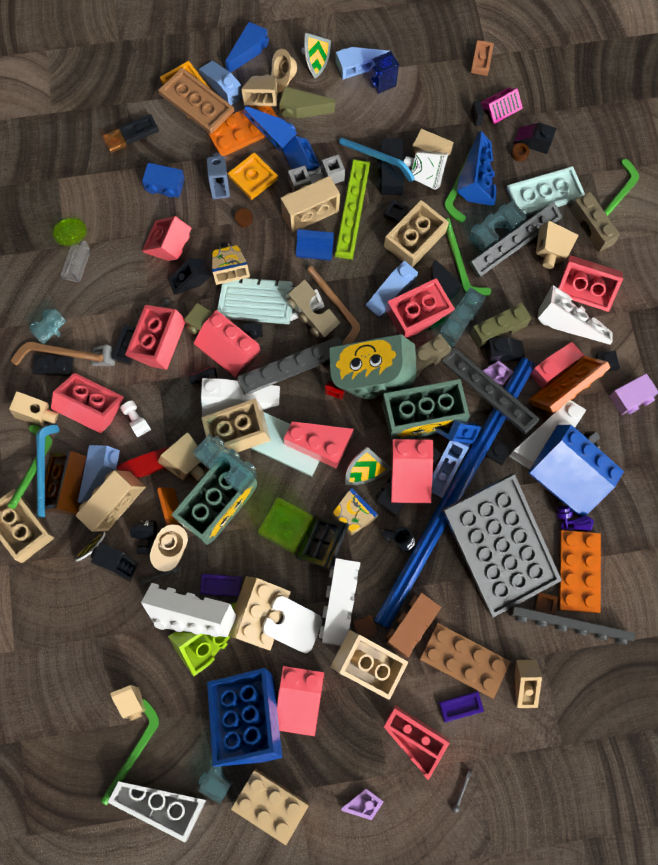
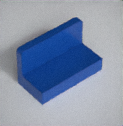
M295 136L283 148L291 169L305 166L307 170L313 171L320 167L308 139Z
M298 229L296 257L331 260L334 233Z
M454 420L451 429L437 428L436 432L453 442L474 444L481 426L476 423Z

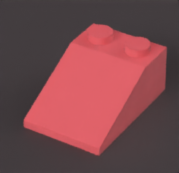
M437 278L389 300L386 306V312L398 333L407 339L422 332L455 310Z
M393 439L391 445V503H431L433 440Z
M283 666L277 703L280 731L315 736L324 672Z

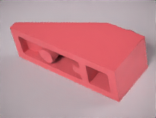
M571 342L536 366L530 376L541 388H544L580 360L584 354Z

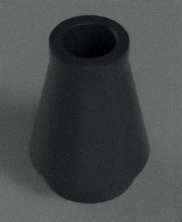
M208 365L193 373H189L190 383L202 384V378L218 379L215 366L211 367Z

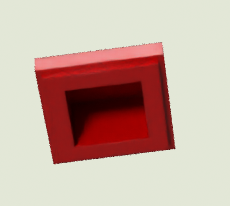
M331 381L325 386L326 395L343 399L345 394L343 389L337 387Z

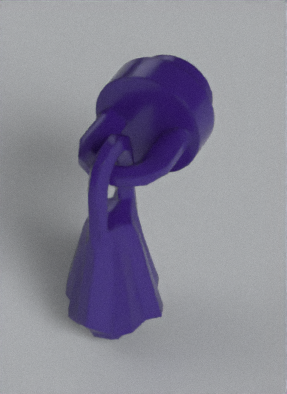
M558 507L556 515L557 518L563 519L561 524L562 530L588 532L593 528L594 521L591 517L585 515L568 521V518L573 516L570 507Z

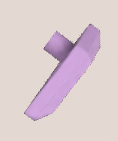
M500 361L483 370L501 387L513 374V371Z
M364 789L344 805L341 810L372 820L384 801L368 789Z

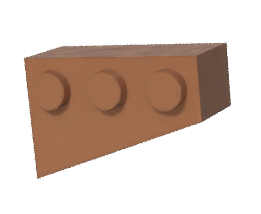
M423 593L419 596L414 595L408 604L411 606L407 613L403 611L397 622L400 624L396 630L391 628L385 637L388 640L386 645L405 659L411 655L413 648L420 641L422 635L442 608Z

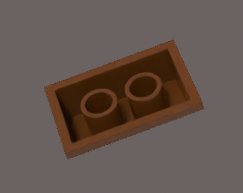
M73 451L50 454L45 475V511L67 515L78 513L81 503H78L87 456Z

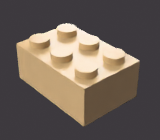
M331 177L320 178L315 183L305 185L293 193L285 194L281 198L282 217L291 233L339 212L340 193Z
M420 200L385 237L384 247L402 262L406 261L411 267H414L446 233L449 222Z
M256 398L201 417L209 451L216 459H219L223 453L229 456L271 441L262 406Z
M111 471L106 475L105 482L93 490L92 497L80 505V511L75 516L92 532L108 531L146 486L130 471Z
M13 489L0 499V541L14 560L23 563L52 541L54 537L23 496L15 509L8 507V503L16 491Z
M246 576L234 609L237 617L228 636L263 649L271 650L274 639L263 633L262 626L264 620L267 617L273 620L275 624L280 623L283 615L282 612L274 610L270 606L277 596L289 598L291 591L261 579Z
M349 630L330 668L390 700L408 662Z
M255 769L231 810L284 845H287L306 812L309 803L261 771Z

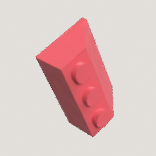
M569 255L558 288L573 298V301L609 312L623 281V272Z
M145 305L125 355L150 367L167 370L185 325V318L176 309Z
M218 310L205 321L194 342L196 347L235 379L260 353L259 344Z
M73 373L53 391L51 409L94 431L102 433L112 423L124 396Z

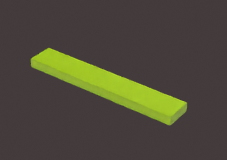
M353 159L335 257L353 260L370 162Z

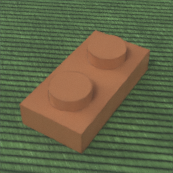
M477 40L471 73L488 76L494 43Z

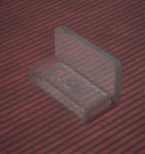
M82 241L80 245L71 244L60 275L62 279L80 283L91 251L86 241Z

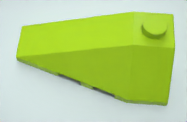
M237 602L231 604L233 611ZM175 631L168 636L175 651L193 676L212 664L215 660L214 656L221 648L224 649L228 645L226 642L230 638L229 636L214 637L208 634H194L185 631Z

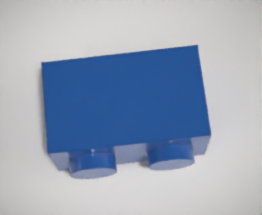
M148 163L142 183L145 191L151 194L159 193L167 197L179 198L185 178L183 170Z

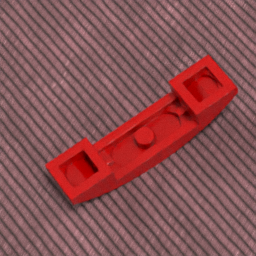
M170 447L133 458L118 465L116 470L130 471L137 479L162 469L168 470L159 464L158 460Z

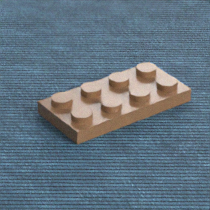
M181 68L158 90L159 95L209 134H212L234 112L232 105L184 68Z
M439 623L436 624L419 659L491 699H494L511 661Z

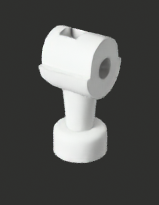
M128 401L121 406L120 409L123 414L129 415L131 419L129 424L137 437L151 430L145 419L141 418L135 411L137 406L134 401Z

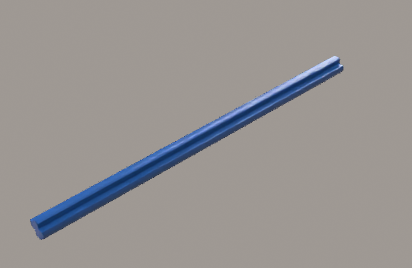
M522 357L504 389L517 399L536 364ZM495 408L492 409L374 619V622L382 627L390 628L448 522L442 509L461 500L504 423L506 417Z

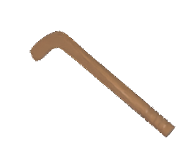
M310 266L307 272L352 327L348 336L343 340V345L352 344L360 332L359 322L343 305L314 267Z
M27 342L17 350L11 359V362L17 366L29 351L47 352L98 362L103 361V355Z

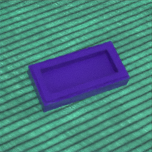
M202 574L200 594L239 597L242 577Z
M478 691L438 702L444 723L484 712Z

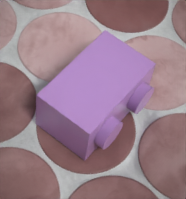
M645 374L618 388L609 397L621 415L627 412L632 414L639 409L638 406L641 404L647 406L655 401L654 397L658 394V390L649 376Z

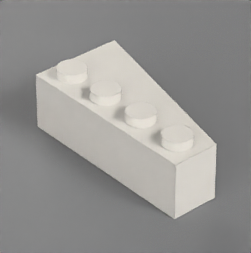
M569 400L523 441L509 457L530 469L556 426L572 425L576 427L586 409Z
M336 558L335 566H332L330 569L329 578H333L332 586H327L326 592L329 604L324 606L322 618H326L325 626H321L319 638L323 639L322 643L341 646L349 632L360 562Z
M151 583L141 601L154 626L161 630L170 629L177 632L185 631L194 634H208L214 637H227L237 617L229 603L206 597L204 600H200L195 594L188 592L186 595L175 593L176 589L169 587L167 590L159 589V585Z
M119 781L108 803L183 842H187L206 802L204 799Z

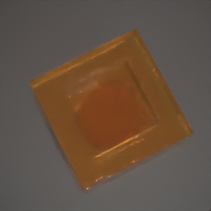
M119 129L103 135L111 153L127 147Z

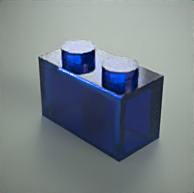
M391 51L372 59V67L370 68L371 78L369 81L371 87L375 88L378 94L397 85L399 63Z

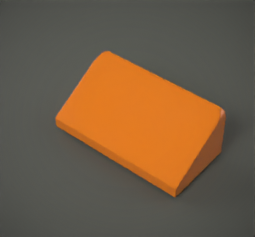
M158 488L166 525L175 524L182 526L172 516V513L179 506L175 489Z

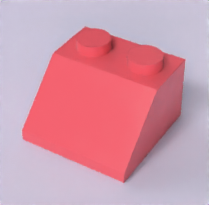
M176 216L155 220L142 252L167 261L177 260L182 255L184 244L189 239L191 227Z

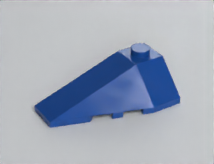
M482 131L478 132L461 171L457 191L467 202L492 206L495 205L497 192L496 185H493L492 182L495 172L492 170L490 163L493 161L492 144Z

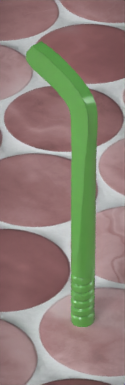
M464 164L445 202L447 213L460 223L464 222L466 217L453 206V202L458 193V179Z
M623 159L621 165L628 172L630 180L604 209L607 216L639 179L636 168L628 159Z
M447 218L446 220L449 224L446 232L464 292L472 296H489L491 293L490 288H478L470 285L451 221Z
M35 424L29 427V431L35 436L38 430L41 429ZM49 435L45 437V456L52 445V439ZM37 455L8 503L9 508H16L37 471Z
M143 699L146 709L144 713L149 719V725L101 798L100 802L108 805V801L118 781L122 782L159 725L157 713L145 699Z

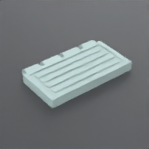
M244 278L242 283L240 279L222 284L217 310L227 319L290 324L292 308L287 305V299L284 295L294 288L291 281H279L278 286H276V280L261 279L260 285H258V279Z

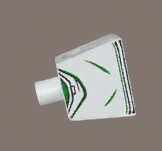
M418 151L415 158L406 156L404 163L408 168L412 169L414 180L437 189L441 184L448 153Z

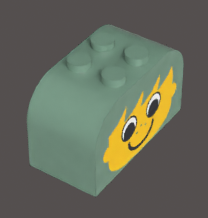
M402 334L329 348L330 371L333 383L356 397L374 399L378 395L383 396L384 393L408 389L415 381L417 375L415 344Z
M461 379L383 394L382 405L390 440L414 439L439 434L436 432L437 428L451 429L454 420L467 422L470 417Z
M223 453L172 513V516L193 535L208 545L217 538L251 497L257 487L256 477L226 453Z

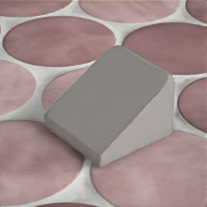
M107 344L93 347L92 353L102 354L103 361L92 360L91 365L114 366L115 361L112 360L115 348Z

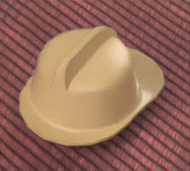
M285 49L277 50L272 59L271 76L276 77L279 93L287 87L289 81L297 72L295 59Z
M175 524L167 525L157 534L150 551V561L157 570L170 571L179 563L188 541L187 533L181 526Z

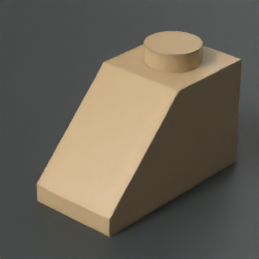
M421 129L413 144L411 155L415 157L418 151L444 152L450 155L454 142Z
M516 660L515 690L517 708H538L542 676L537 660Z
M129 685L110 693L123 719L129 718L130 721L142 717L141 713L146 711L139 687Z

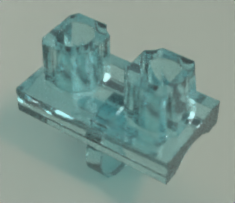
M55 308L53 310L46 309L42 315L44 319L40 323L34 322L30 326L31 333L42 344H45L53 334L59 337L61 333L58 329L66 322Z

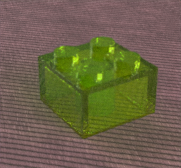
M277 497L258 531L259 536L294 554L309 528L313 516Z

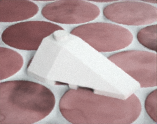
M554 285L550 288L538 310L537 319L543 325L606 344L613 342V332L596 318H590L585 312L586 309L582 306L578 308L571 302L573 298Z
M202 378V417L255 398L263 410L278 406L280 386L270 385L245 396L238 381Z

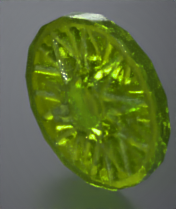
M77 218L62 220L53 230L55 241L63 246L78 244L87 234L85 223Z

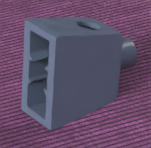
M214 153L211 157L207 158L212 199L229 198L230 191L225 156ZM221 177L222 183H216V178Z

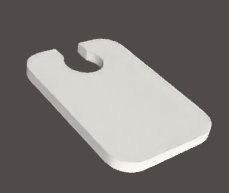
M277 596L274 598L270 608L280 610L283 614V619L279 624H275L273 620L266 617L262 626L263 633L302 653L310 652L322 626L321 616L286 597Z

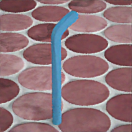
M345 138L340 139L339 144L398 166L408 181L412 182L415 179L408 166L400 159Z
M58 425L42 427L36 435L37 517H45V437L49 434L58 433Z

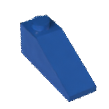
M248 22L225 61L227 71L231 73L261 54L262 50L269 43L267 29Z
M248 106L242 112L280 152L297 134L295 127L283 119Z

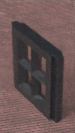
M314 515L296 559L331 569L349 524ZM321 525H326L321 539L316 538ZM334 527L336 531L331 542L326 541L331 528ZM318 542L314 555L310 556L309 553L313 543ZM324 544L329 545L324 558L320 559L319 555Z

